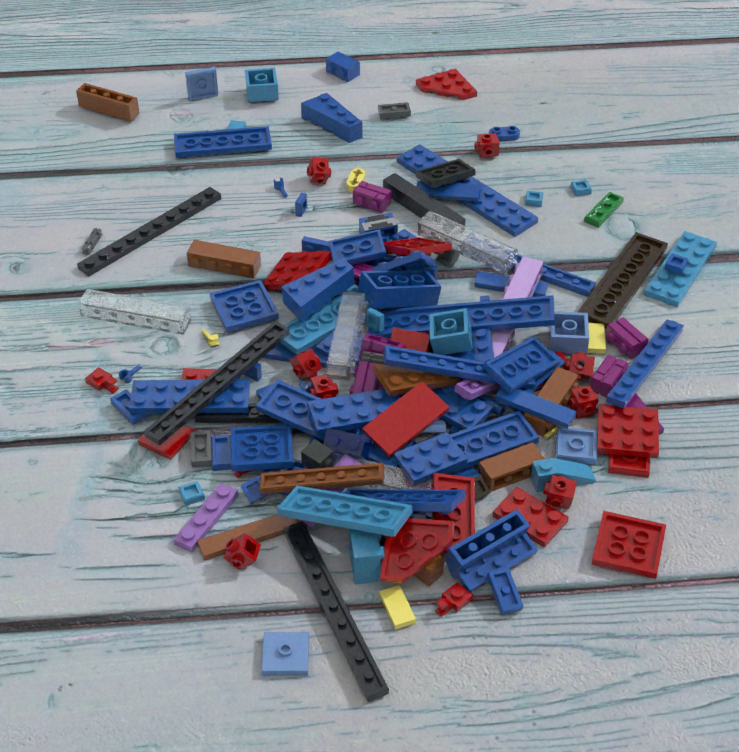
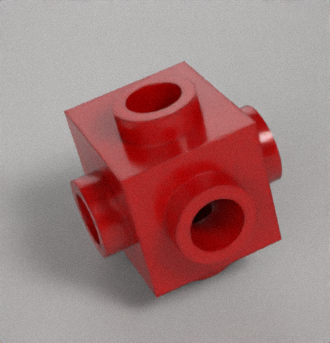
M496 133L477 135V142L474 143L475 152H478L480 158L499 156L500 142Z
M312 157L307 167V176H309L310 183L326 184L332 173L331 168H329L328 158Z
M312 348L304 350L289 359L293 372L299 379L307 378L310 380L311 377L318 375L317 371L322 369L320 359L315 355Z
M575 352V354L571 355L570 359H566L565 370L578 374V381H583V379L590 380L593 376L595 357L587 356L583 352Z
M330 374L311 377L310 394L321 399L336 397L339 394L337 383H333Z
M590 385L572 389L571 398L568 399L569 407L576 411V419L595 415L596 405L599 400Z
M552 475L550 483H545L543 494L547 495L545 503L551 504L554 507L570 509L577 481L563 476Z
M244 533L228 541L223 558L233 567L240 570L256 562L261 544L247 533Z

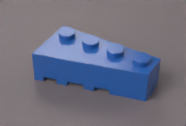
M328 93L301 103V118L306 121L308 119L311 121V124L315 126L320 125L327 132H334L335 136L348 143L363 138L362 121Z
M342 258L282 286L283 303L304 323L307 317L311 314H316L322 305L329 304L335 295L339 296L355 284L354 268Z

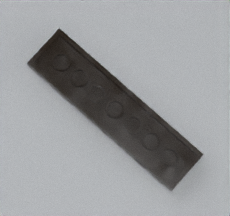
M635 232L578 312L588 313V322L604 324V328H607L608 324L616 322L666 251L668 243Z

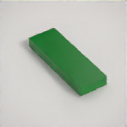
M609 192L584 217V222L599 228L623 203L624 198Z

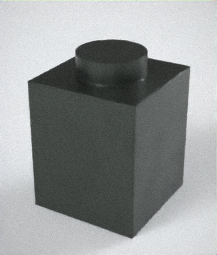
M314 439L301 451L302 465L308 469L333 467V450Z

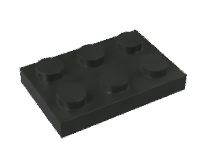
M461 159L416 171V177L431 188H439L444 184H453L455 181L466 180L476 175L475 169Z

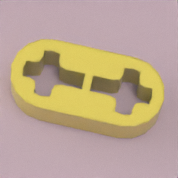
M355 168L350 172L347 179L348 192L353 193V190L361 181L365 182V170Z

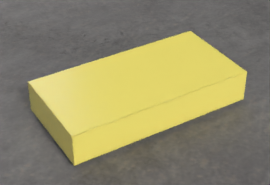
M588 323L589 344L587 353L605 354L604 324Z
M400 585L379 591V597L395 630L416 624V618Z

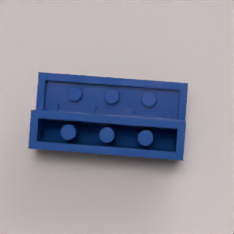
M516 509L448 549L445 557L448 570L453 579L458 578L463 587L470 593L489 582L487 578L489 571L504 568L511 569L537 553L538 549L526 534L530 525L521 512Z

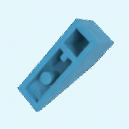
M556 458L532 462L531 480L536 492L544 491L545 483H550L552 475L563 476L577 481L576 486L596 482L590 465Z

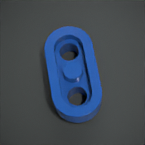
M516 126L493 127L489 130V134L496 133L499 142L515 141L520 137V130Z

